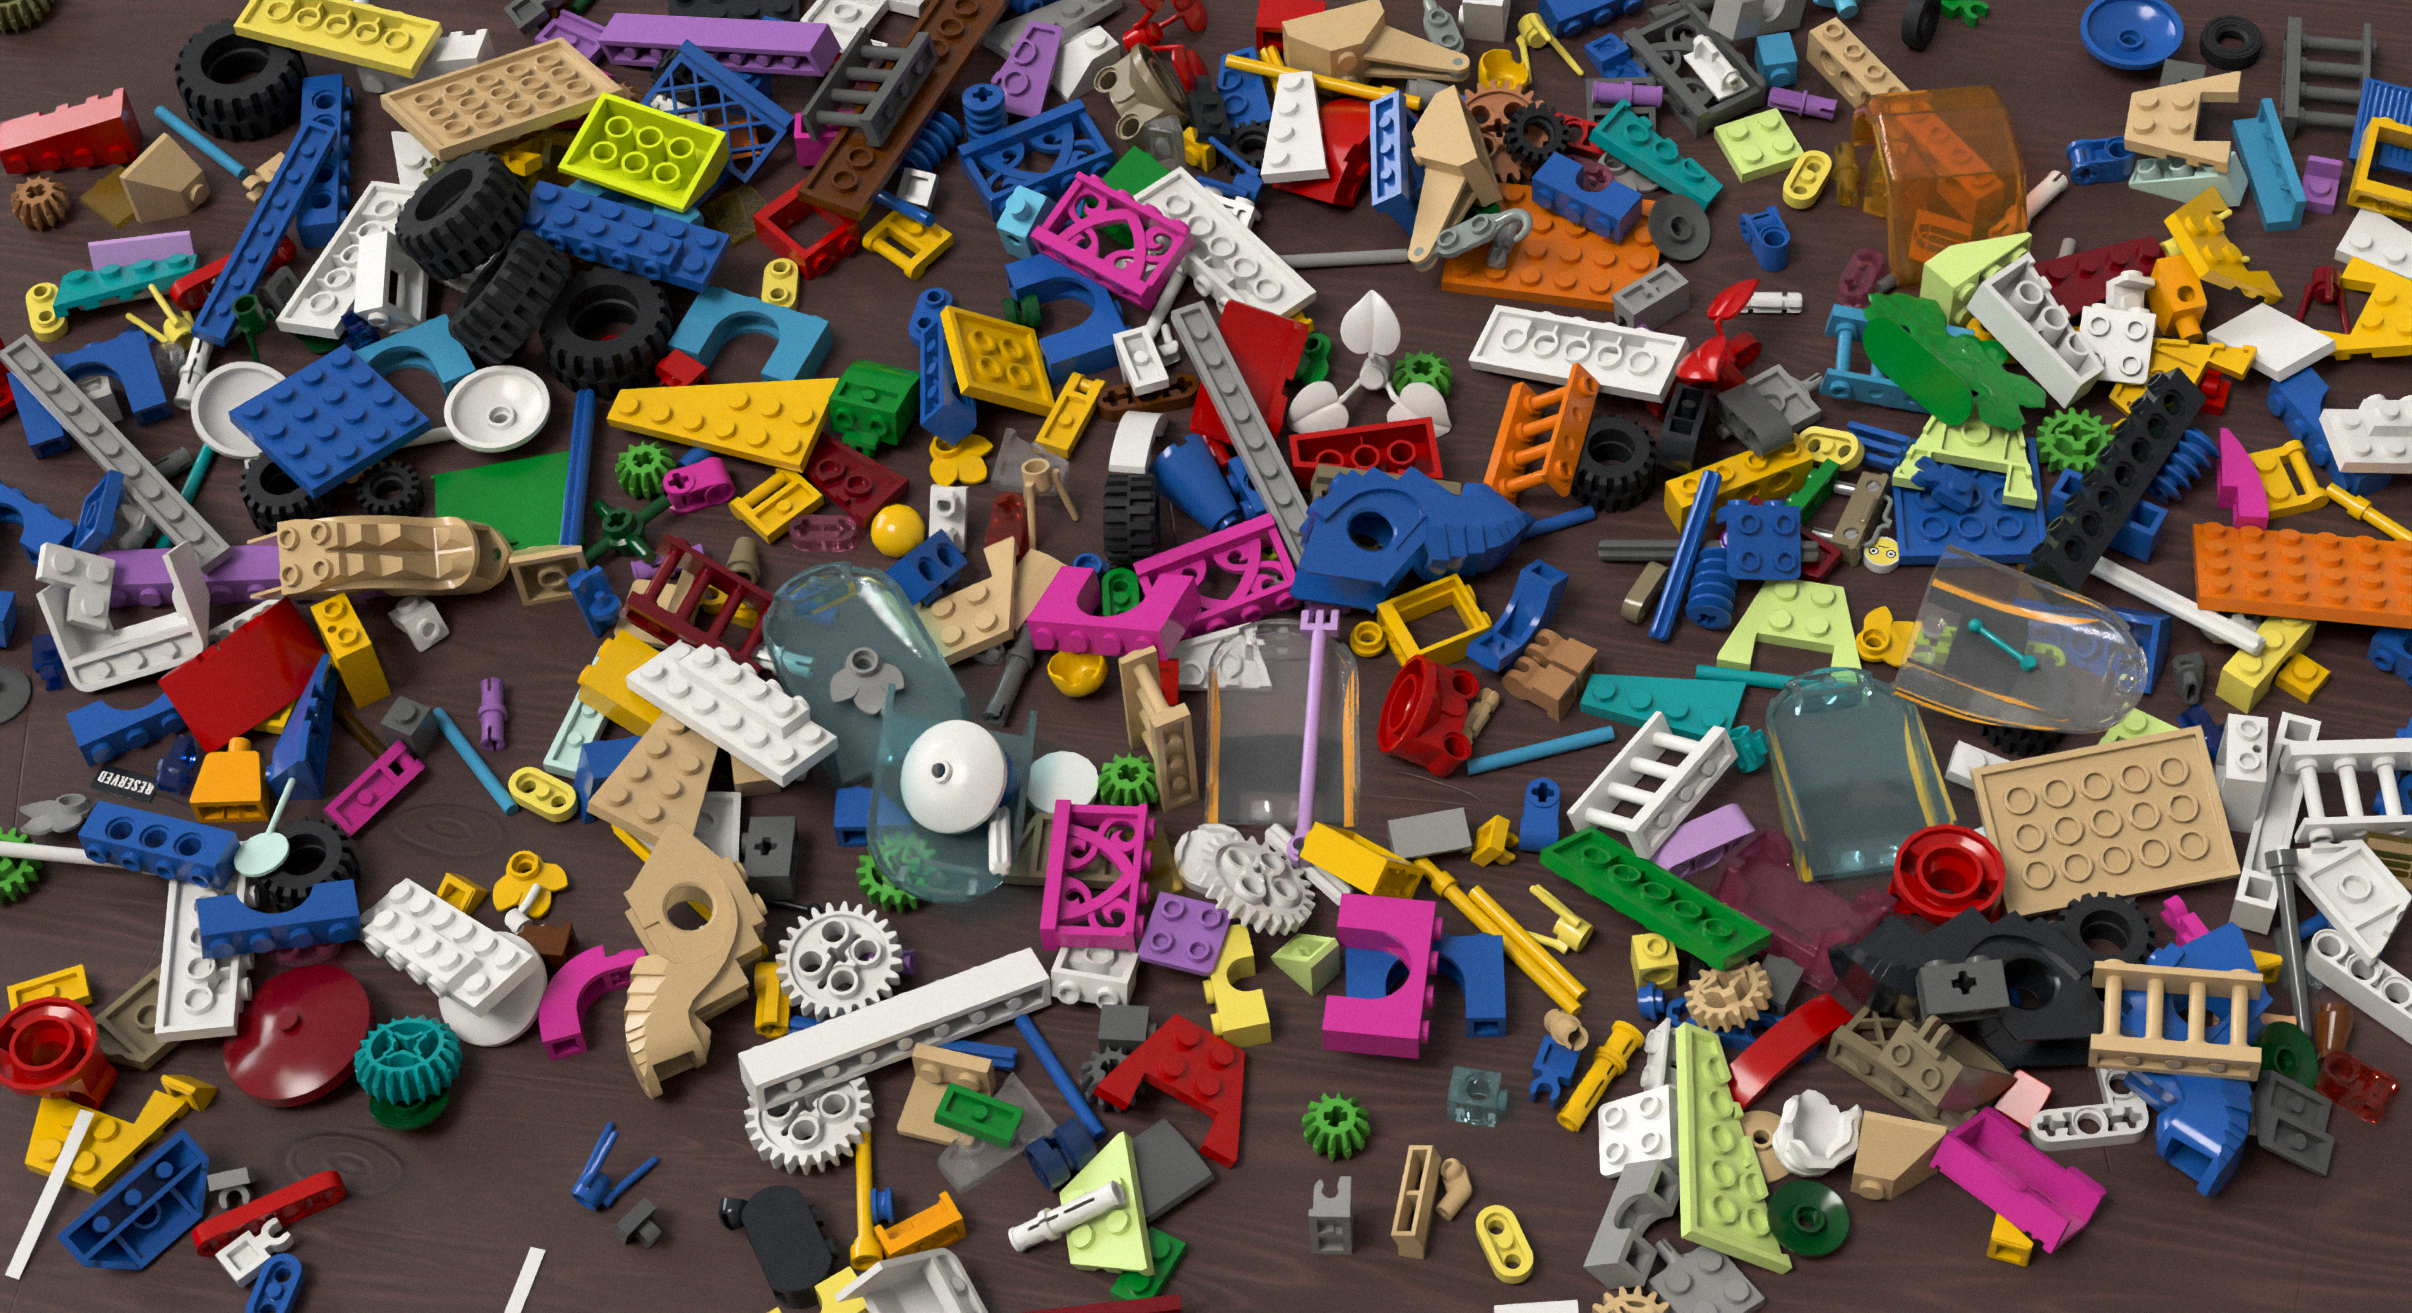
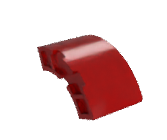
M1344 98L1332 101L1319 108V117L1323 129L1322 137L1327 156L1326 163L1330 178L1272 183L1273 187L1332 204L1354 207L1359 189L1371 170L1369 164L1371 162L1370 102L1354 98Z
M1230 299L1226 302L1218 330L1276 443L1288 397H1286L1288 388L1284 387L1286 380L1292 382L1308 337V324ZM1201 381L1189 429L1192 432L1233 445Z
M288 596L261 611L232 631L231 635L217 643L220 648L219 650L213 644L157 681L206 753L216 751L229 743L230 739L239 737L301 696L322 655L326 654Z

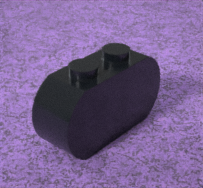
M1677 382L1664 419L1655 467L1666 469L1675 474H1687L1693 471L1709 418L1713 390L1707 388L1704 390Z
M784 1185L771 1186L760 1190L748 1200L742 1212L741 1219L747 1238L776 1302L791 1309L813 1307L819 1304L814 1286L836 1274L833 1261L838 1259L839 1255L830 1236L822 1237L818 1229L824 1226L821 1215L815 1203L807 1205L801 1191Z

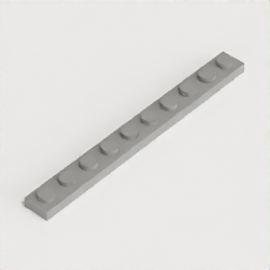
M1204 300L1171 311V321L1267 513L1271 512L1286 552L1297 571L1304 548L1299 546L1303 537L1299 529L1308 517L1306 514L1308 506Z
M27 334L0 351V361L106 473L113 469L125 474L121 488L126 490L125 493L175 546L184 541H190L201 573L204 576L234 555L231 547Z

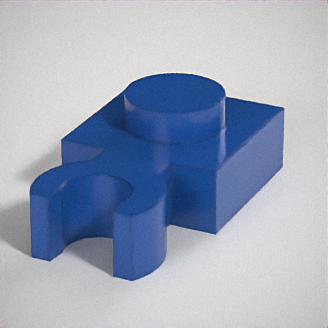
M1922 456L1915 462L1914 466L1922 471L1919 470L1911 477L1913 484L1918 487L1928 486L1932 488L1931 498L1960 514L1970 508L1977 479L1948 463L1938 468L1936 462L1927 456Z
M1545 1035L1532 1066V1075L1538 1078L1534 1079L1530 1085L1529 1100L1534 1102L1539 1092L1548 1091L1551 1093L1549 1107L1555 1108L1560 1100L1559 1084L1570 1087L1582 1057L1583 1049L1574 1051L1571 1047L1570 1050L1566 1046L1555 1042L1551 1036Z

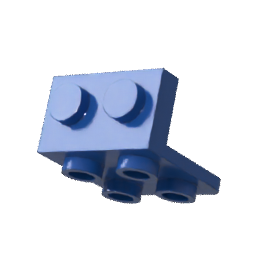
M1735 499L1728 500L1726 506L1716 510V525H1726L1727 575L1733 580L1792 581L1800 577V506H1785L1784 500L1763 501V505H1750V500Z

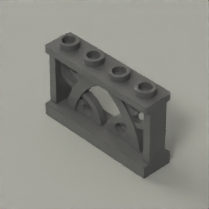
M1690 2L1685 5L1684 9L1639 30L1633 27L1623 32V43L1630 48L1631 59L1643 71L1647 72L1650 76H1654V86H1662L1663 103L1697 140L1707 135L1708 129L1755 107L1757 109L1763 107L1767 84L1763 76L1756 73L1748 65L1742 53L1737 52L1728 41L1722 39L1720 33L1709 28L1710 20L1704 11H1700ZM1684 29L1693 36V38L1686 37L1684 31L1680 35V41H1674L1672 38L1673 34ZM1698 35L1709 36L1713 40V44L1731 66L1739 71L1741 78L1749 87L1734 97H1727L1719 101L1702 80L1678 77L1677 73L1681 67V56L1693 52V41ZM1662 39H1665V42L1656 43ZM1670 56H1672L1674 63L1668 65L1664 60L1670 62ZM1689 87L1696 88V92L1693 93ZM1714 100L1719 102V104L1708 108Z

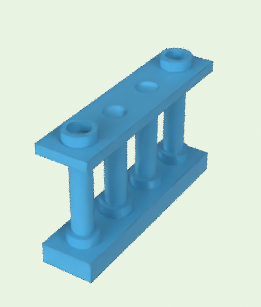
M1834 304L1826 323L1825 336L1838 338L1835 369L1827 368L1819 388V394L1829 395L1837 399L1846 398L1931 414L1891 379H1886L1885 374L1875 367L1873 363L1871 364V375L1849 372L1852 341L1863 343L1864 327L1869 321L1864 317L1863 309ZM1945 325L1946 333L1951 336L1958 337L1961 334H1975L1973 329ZM1901 326L1904 330H1906V331L1910 334V330H1909L1908 327H1906V326Z

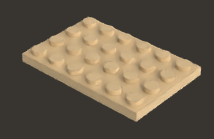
M559 37L382 94L380 99L382 108L434 157L442 162L456 160L460 155L475 150H486L491 145L505 140H516L521 135L535 130H546L552 125L566 120L579 119L582 115L590 113L602 91L624 98V93L618 84L564 38Z
M2201 725L1973 768L1970 771L1985 836L2000 852L2006 870L2001 896L2004 902L2005 916L2014 910L2023 918L2059 912L2062 909H2067L2068 903L2074 898L2080 902L2081 896L2090 893L2092 897H2097L2098 892H2107V897L2115 898V895L2119 894L2124 896V899L2237 878L2241 874Z

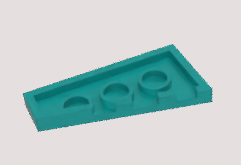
M1623 97L1593 129L1588 140L1599 146L1603 151L1626 163L1632 169L1653 180L1662 188L1669 190L1673 194H1682L1690 197L1705 212L1718 197L1723 185L1693 158L1685 159L1681 156L1677 149L1678 145L1669 137L1663 140L1652 130L1654 124L1644 115L1640 118L1637 117L1630 110L1632 104Z
M179 253L163 260L142 259L132 265L119 267L117 264H110L95 271H71L63 275L53 304L56 318L68 316L67 309L84 305L85 310L100 307L99 302L107 298L116 296L120 298V301L132 299L140 294L143 289L148 288L150 284H154L158 291L169 289L181 277L201 268L198 254L187 256L186 254Z
M1591 674L1580 702V712L1642 728L1656 711L1663 713L1673 735L1700 742L1714 725L1726 728L1727 732L1733 729L1746 692L1747 682Z

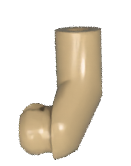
M1455 1158L1445 1160L1440 1166V1173L1443 1176L1447 1193L1435 1207L1437 1213L1449 1221L1453 1219L1472 1194V1185L1468 1171Z

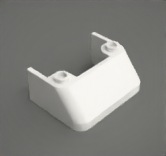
M189 540L180 543L162 556L174 586L172 600L177 612L115 631L109 617H107L106 629L98 632L66 624L70 594L68 588L51 584L36 594L70 682L75 688L83 692H92L181 665L208 647L210 594Z
M937 1248L879 1261L834 1295L837 1302L863 1297L869 1313H988L961 1262L955 1254L945 1248Z

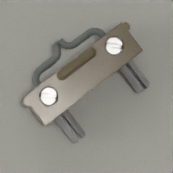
M1863 471L1857 484L1837 480L1833 487L1834 492L1851 497L1835 532L1817 527L1812 530L1813 533L1841 550L1843 556L1841 561L1850 563L1852 567L1859 564L1864 553V547L1867 548L1874 545L1880 532L1883 529H1890L1893 524V520L1888 518L1893 506V499L1890 497V482L1887 473L1879 475ZM1883 510H1884V513H1883L1882 518H1883V521H1884L1885 523L1879 525V526L1876 528V525H1877V523H1878V521H1879V519H1880V517H1881V515H1882V512H1883Z

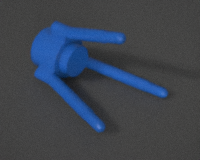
M1209 137L1208 141L1243 169L1245 173L1243 175L1238 172L1232 185L1200 175L1196 178L1197 182L1203 187L1217 189L1225 196L1233 198L1236 196L1243 197L1256 204L1264 186L1263 180L1258 177L1260 169L1250 166L1216 138Z
M612 1121L606 1124L580 1178L570 1191L573 1199L592 1211H596L600 1204L609 1208L617 1196L647 1173L659 1161L658 1157H651L610 1191L608 1186L611 1180L599 1170L619 1136L617 1130L612 1131L614 1128Z

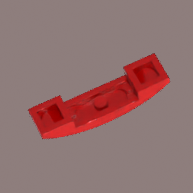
M1828 992L1811 999L1789 1013L1762 1034L1728 1066L1732 1078L1727 1083L1733 1102H1740L1743 1112L1768 1093L1769 1085L1822 1042L1825 1045L1830 1043L1833 1033L1841 1024L1846 1026L1853 1016Z

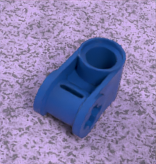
M2124 136L2091 140L2080 139L2070 143L2066 148L2067 159L2072 164L2070 177L2074 184L2085 186L2094 183L2123 182L2132 176L2135 152L2125 150Z
M1768 206L1766 211L1752 215L1747 213L1740 214L1739 227L1746 244L1749 245L1758 261V265L1770 272L1785 269L1789 262L1790 233L1781 220L1776 206Z
M1536 778L1527 785L1524 813L1521 816L1518 847L1520 851L1541 852L1542 849L1558 842L1560 788L1556 782L1549 778Z

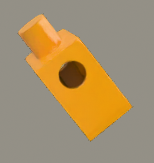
M2184 254L2157 259L2150 278L2156 279L2155 287L2145 290V299L2152 313L2156 314L2157 324L2162 335L2172 336L2179 334L2181 340H2189L2190 344H2194L2203 338L2199 325L2207 308V301L2200 279Z
M234 737L229 741L228 752H210L206 755L189 802L199 823L270 820L266 766L260 753L251 751L252 743L250 740L243 737Z

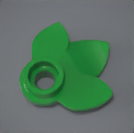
M1312 333L1308 335L1293 380L1301 378L1305 386L1313 382L1325 381L1330 372L1328 361L1332 354V343L1325 334Z

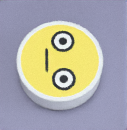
M1880 536L1874 545L1867 548L1864 547L1863 562L1869 570L1879 574H1886L1894 571L1899 566L1898 547L1895 540Z

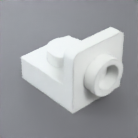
M2136 270L2123 271L2120 276L2106 281V304L2114 306L2116 310L2128 311L2130 307L2144 308V291L2155 287L2156 279L2145 277L2142 272Z

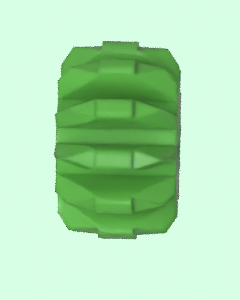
M1420 349L1418 355L1407 352L1404 360H1398L1395 366L1393 386L1397 390V396L1400 397L1402 389L1408 384L1424 382L1435 387L1443 398H1448L1451 392V383H1453V372L1449 368L1447 358H1438L1436 351L1429 355L1424 354L1422 349Z
M644 439L641 446L635 447L629 444L628 452L619 453V463L615 464V473L624 493L630 492L634 499L644 495L648 501L652 494L657 493L661 496L664 494V476L669 471L677 469L672 453L668 448H662L658 441L649 446Z
M1130 750L1127 758L1122 759L1115 754L1113 763H1103L1102 774L1098 778V788L1101 790V800L1104 802V805H1157L1159 797L1154 763L1149 762L1146 753L1139 758H1135Z
M1340 1090L1334 1099H1331L1324 1092L1321 1096V1103L1310 1101L1308 1105L1309 1113L1304 1114L1302 1126L1305 1129L1304 1140L1307 1144H1313V1151L1316 1153V1156L1328 1151V1158L1331 1161L1335 1159L1337 1153H1342L1349 1160L1350 1156H1352L1351 1148L1362 1151L1365 1146L1364 1138H1368L1371 1131L1370 1124L1367 1122L1369 1120L1368 1110H1366V1107L1359 1106V1100L1356 1096L1345 1101L1344 1094Z

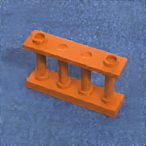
M1575 363L1572 365L1567 386L1537 395L1524 382L1512 385L1483 483L1490 485L1514 505L1516 504L1519 492L1546 483L1561 497L1568 496L1600 383L1583 366ZM1561 403L1558 414L1541 419L1544 408ZM1553 431L1551 441L1532 447L1535 436ZM1545 458L1542 470L1524 475L1527 464Z

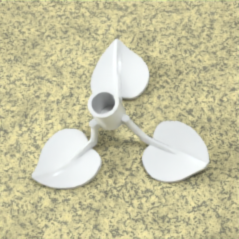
M1374 290L1368 291L1346 313L1340 328L1342 341L1349 350L1357 354L1368 352V358L1363 363L1360 371V378L1340 397H1338L1335 386L1330 382L1318 381L1307 385L1294 398L1287 416L1288 427L1300 434L1346 428L1349 421V412L1342 403L1348 400L1361 386L1369 390H1379L1384 387L1391 400L1396 403L1387 413L1388 422L1432 417L1436 438L1446 434L1452 428L1446 403L1440 392L1432 385L1424 382L1411 383L1402 389L1400 397L1396 395L1392 387V381L1388 380L1390 364L1384 357L1377 354L1389 355L1396 350L1401 337L1400 325L1391 306Z

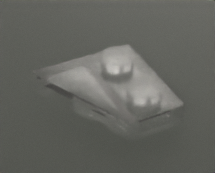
M1006 428L991 478L992 489L1023 493L1022 464L1035 458L1047 460L1050 464V469H1059L1060 479L1065 487L1070 471L1069 461L1057 454L1047 452L1045 447L1034 441L1031 444L1017 437V431L1012 428ZM1054 484L1050 487L1049 493L1044 495L1060 497Z

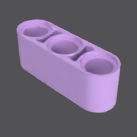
M1737 803L1729 804L1676 827L1649 860L1677 877L1686 879L1750 850L1758 842L1759 834L1740 805Z

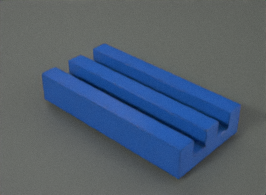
M1851 420L1847 425L1848 432L1854 434L1862 442L1864 448L1869 449L1871 452L1895 456L1894 459L1864 451V456L1860 463L1894 472L1897 466L1900 467L1907 451L1914 444L1911 438L1906 435Z

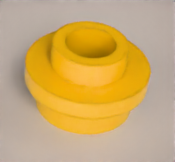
M1371 621L1359 623L1353 629L1349 638L1351 649L1363 657H1373L1380 654L1385 649L1387 643L1384 630L1377 623Z

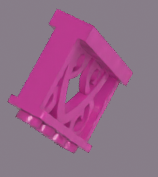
M1078 171L1074 177V182L1042 226L1037 225L1030 235L1039 253L1139 307L1150 311L1157 301L1155 298L1188 251L1192 250L1196 245L1190 233V227L1180 219L1174 218L1172 221L1166 218L1158 208L1149 203H1146L1144 206L1136 202L1134 197L1123 189L1113 190L1100 177L1094 174L1087 176ZM1091 197L1097 200L1099 204L1093 209L1088 208L1085 203L1084 211L1087 217L1081 219L1077 215L1076 207L1083 198ZM1070 217L1074 224L1057 235ZM1129 224L1134 239V251L1118 250L1107 255L1104 259L1099 258L1100 243L1094 230L1110 225ZM1143 225L1149 228L1146 232L1144 231ZM1086 234L1091 239V245L1087 249H1082L1078 246L1082 242H1087L1083 237ZM1158 236H1164L1172 240V245L1165 254L1159 256L1148 255V250L1154 252L1164 247L1163 244L1155 243V239ZM1121 259L1133 260V263L1125 260L1126 267L1124 269L1116 267V263ZM1147 264L1157 265L1148 279L1143 282Z
M1271 512L1133 563L1139 585L1145 597L1160 574L1186 576L1197 574L1195 578L1197 589L1204 583L1207 569L1217 565L1228 573L1244 574L1238 587L1228 600L1213 599L1199 594L1202 606L1180 641L1235 627L1243 623H1254L1267 614L1278 610L1291 609L1297 603L1303 601L1297 600L1289 594L1296 573L1277 531ZM1272 545L1278 561H1262V549ZM1241 557L1238 560L1239 564L1229 563V561ZM1260 571H1276L1283 576L1284 580L1282 583L1263 589L1264 584L1274 583V580L1269 575L1260 574Z
M1056 799L1040 921L1043 950L1059 951V946L1128 949V952L1137 951L1138 938H1143L1146 929L1145 915H1140L1141 905L1148 906L1149 882H1144L1145 873L1152 872L1153 864L1152 850H1147L1148 841H1155L1156 818H1149L1148 804H1140L1139 806L1072 804L1071 800ZM1078 825L1100 826V827H1099L1098 831L1095 832V831H1092V830H1090V829H1088V828H1085V827H1082V826H1078ZM1113 827H1131L1135 831L1133 839L1128 842L1120 840L1124 830L1115 832L1110 840L1105 837ZM1087 846L1090 847L1089 852L1083 858L1072 856L1074 850L1080 849L1085 854ZM1098 853H1100L1116 867L1121 876L1106 891L1092 899L1088 887L1083 882L1068 877V873L1085 869L1093 863ZM1134 853L1133 865L1126 855ZM1130 891L1128 903L1122 898ZM1072 892H1079L1085 902L1080 904L1079 897L1074 901H1069L1066 897ZM1121 912L1125 915V922L1118 928L1102 927L1097 922L1095 916L1102 913L1107 922L1114 924L1111 918L1112 914ZM1088 920L1090 927L1065 925H1071Z

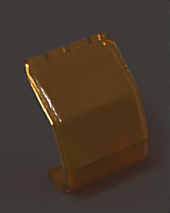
M1980 85L1880 93L1872 95L1855 109L1852 116L1850 140L1853 146L1876 144L1887 190L1889 271L1893 276H1896L1897 286L1921 284L1924 263L1951 245L2027 232L2026 171L2010 110L1995 87Z

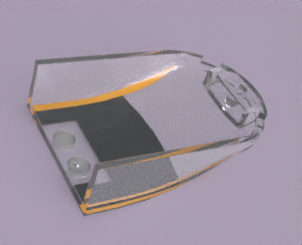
M1947 544L1930 576L1890 694L1955 718L1978 723L2036 731L2090 734L2112 728L2129 716L2146 688L2148 667L2143 647H2138L2134 638L2128 632L2131 627L2110 608L2090 598ZM1973 618L1980 619L1986 629L2024 656H2033L2037 661L2034 670L2030 672L2024 671L2020 667V662L1979 632H1971L1968 627L1969 621Z
M1267 619L1244 625L1239 628L1238 634L1227 641L1223 639L1211 655L1208 666L1205 824L1273 825L1274 823H1279L1282 826H1297L1312 637H1302L1300 631L1301 620ZM1327 637L1312 826L1317 821L1334 827L1357 828L1360 800L1358 666L1353 653L1344 642L1339 644L1331 637Z

